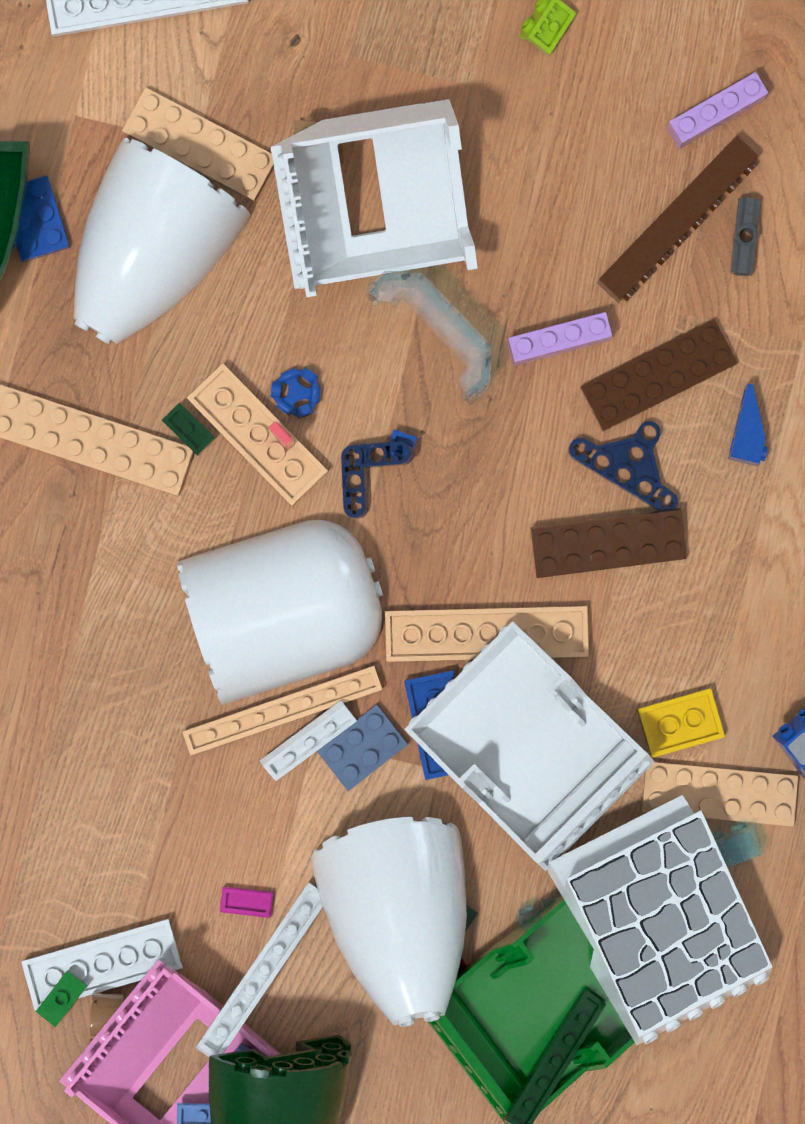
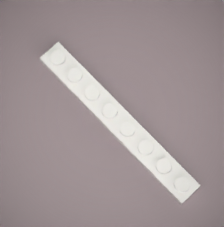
M310 883L305 886L195 1047L209 1057L225 1052L322 909L323 905L318 889Z

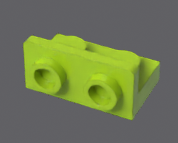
M538 0L534 6L535 11L532 16L522 24V31L518 37L522 40L530 41L543 53L550 55L575 17L576 12L561 0Z

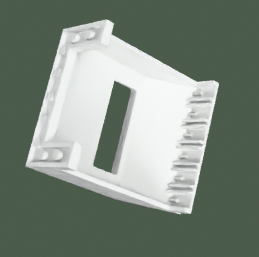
M449 99L321 120L271 146L294 289H305L306 297L317 296L316 285L465 261L467 270L478 269L475 245L467 222L458 150L462 149L459 125ZM371 138L373 140L386 229L351 235L338 144Z

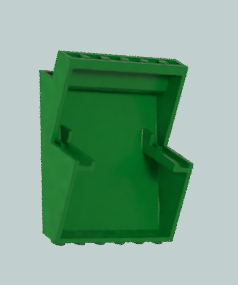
M562 895L458 971L445 1015L440 1016L438 1020L428 1022L501 1120L511 1107L582 990H588L603 1001L606 1006L542 1110L583 1073L606 1069L635 1043L590 968L594 949Z

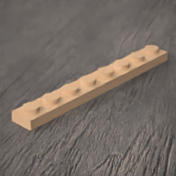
M372 666L200 725L182 733L190 756L326 710L333 707L339 701L346 703L381 691L382 687L375 667Z

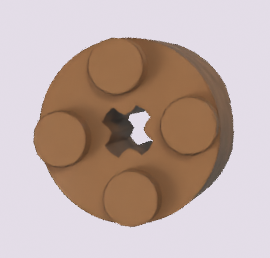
M92 993V1000H97V1003H92L90 1036H96L125 1001L123 994Z

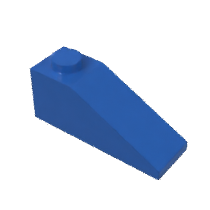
M748 383L744 389L728 459L758 466L760 461H765L768 447L764 446L766 439L753 384Z

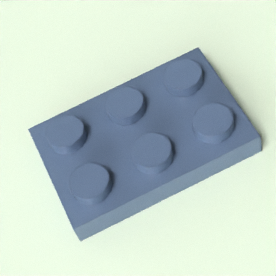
M376 705L317 752L347 791H349L408 744Z

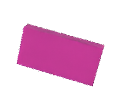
M223 886L220 912L271 918L273 892Z

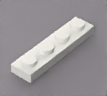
M339 701L261 759L260 762L272 778L277 781L357 722V720L345 704Z

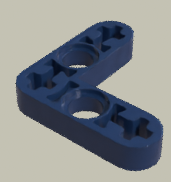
M397 441L350 445L343 450L341 454L343 508L349 517L363 518L368 512L367 468L409 464L415 454L413 447L406 442ZM401 447L407 450V455H403V460L399 456H390V451L399 452ZM376 448H381L384 452V457L380 462H375L372 459V452ZM353 451L359 454V458L355 459V467L360 468V472L355 470L349 471V468H354L353 461L349 460V455H353ZM353 475H358L361 479V484L357 489H352L349 485V480ZM350 493H361V496H356V502L361 504V509H357V514L354 510H351V505H355V497L350 496Z

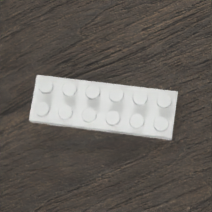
M169 919L21 961L35 1011L67 970L88 985L79 998L92 995V993H99L140 981L157 960H160L173 970L183 968Z

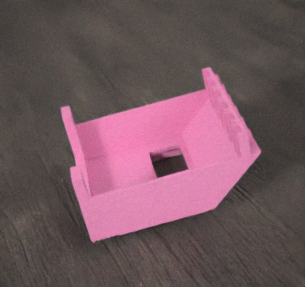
M157 960L59 1082L67 1087L64 1091L69 1096H78L110 1124H177V1103H209V1061L162 1119H158L136 1101L134 1095L193 1022L199 1019L206 1026L210 1027L223 1008V1005L208 992L160 960ZM245 1023L224 1052H234L241 1043H244L250 1049H255L267 1057L282 1054Z

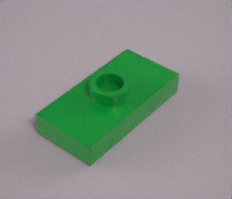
M67 970L35 1012L54 1027H57L88 985Z

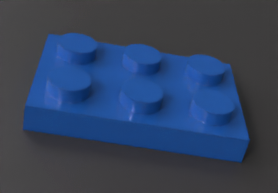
M47 175L27 181L20 229L16 239L22 263L70 248Z

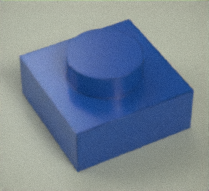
M393 429L389 442H406L415 451L419 438ZM401 447V451H390V455L399 456L403 459V455H407V450Z

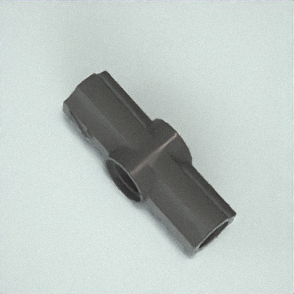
M738 198L730 274L738 276H752L760 208V200L755 198ZM743 231L748 232L751 235V241L746 243L741 241L739 233Z

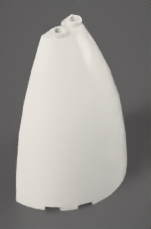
M123 138L103 176L88 214L79 249L75 279L74 320L76 321L74 324L86 332L89 328L98 332L95 337L106 344H109L110 341L118 344L148 326L179 303L199 285L226 253L251 217V214L244 206L239 205L237 207L235 199L224 190L218 188L215 191L213 184L199 173L153 148L152 152H149L147 150L148 147L142 142L132 139L129 143L130 140L127 138Z
M400 817L363 824L348 829V834L344 837L333 836L322 843L323 848L321 850L313 852L311 864L320 900L335 941L351 971L372 1001L393 1025H399L400 1027L410 1026L414 1024V1019L424 1018L426 1022L438 1020L440 1016L446 1013L456 982L466 928V878L459 829L453 823L442 824V820L438 818L426 817L422 821H413V817Z

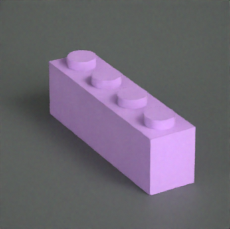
M755 72L669 121L667 130L677 147L681 149L766 99L768 91Z
M606 312L510 337L507 343L513 365L517 366L610 341L612 333Z

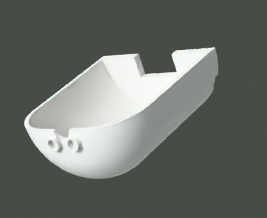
M307 520L177 561L178 571L180 570L178 575L183 592L188 595L185 597L191 622L206 665H210L211 670H208L214 689L218 691L217 696L222 705L353 664L372 649L379 637L382 627V608L379 597L383 596L379 581L374 582L371 575L372 572H375L372 558H366L360 543L351 532L334 522Z

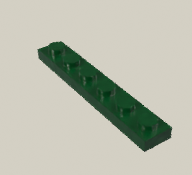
M582 990L502 1119L507 1124L534 1123L606 1006L603 1001L588 990Z

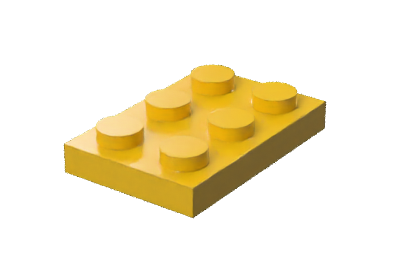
M711 688L637 709L651 758L725 737Z

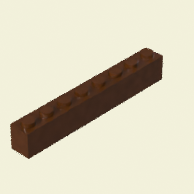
M736 136L599 278L597 284L618 304L623 299L627 302L637 292L634 287L640 281L646 283L654 274L652 271L657 263L662 266L671 256L669 251L675 245L679 248L688 239L686 233L692 227L696 230L706 220L703 215L709 209L714 212L723 202L720 198L726 191L731 194L740 184L738 179L743 174L748 176L757 167L755 161L758 155Z

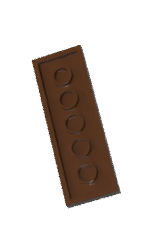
M714 319L582 385L580 389L602 432L738 363Z
M681 508L530 527L537 578L687 559Z

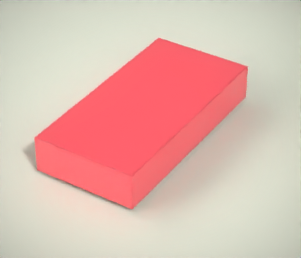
M274 421L268 427L271 434L287 451L294 446L293 438L277 421Z

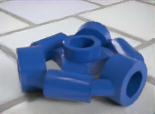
M294 367L280 373L281 376L276 381H272L271 398L277 403V408L288 416L290 414L297 416L298 419L314 413V407L320 401L321 387L318 386V376L306 367L298 370ZM301 376L312 386L309 388L302 386L298 382V377ZM282 383L288 385V393L285 398H280ZM307 399L310 402L297 409L294 408V404L300 400Z

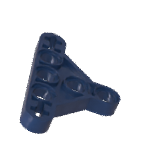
M652 421L644 422L632 438L596 446L583 438H577L571 442L568 452L574 461L657 511L675 509L677 507L678 498L676 494L661 485L653 453V447L661 434L660 428L656 423ZM646 426L653 427L656 431L655 438L652 440L643 438L642 429ZM584 444V450L589 454L592 449L596 451L591 457L590 464L585 462L588 456L584 454L575 455L574 445ZM637 447L642 450L643 457L640 461L635 462L630 459L629 451ZM596 457H606L609 462L608 467L604 470L597 469L594 465ZM620 469H626L630 473L629 481L626 483L619 482L616 479V472ZM639 483H649L652 488L651 493L647 496L640 495L637 490ZM656 488L661 490L658 495L662 498H665L667 495L671 497L672 507L662 508V501L655 498L654 503L649 500L654 496Z

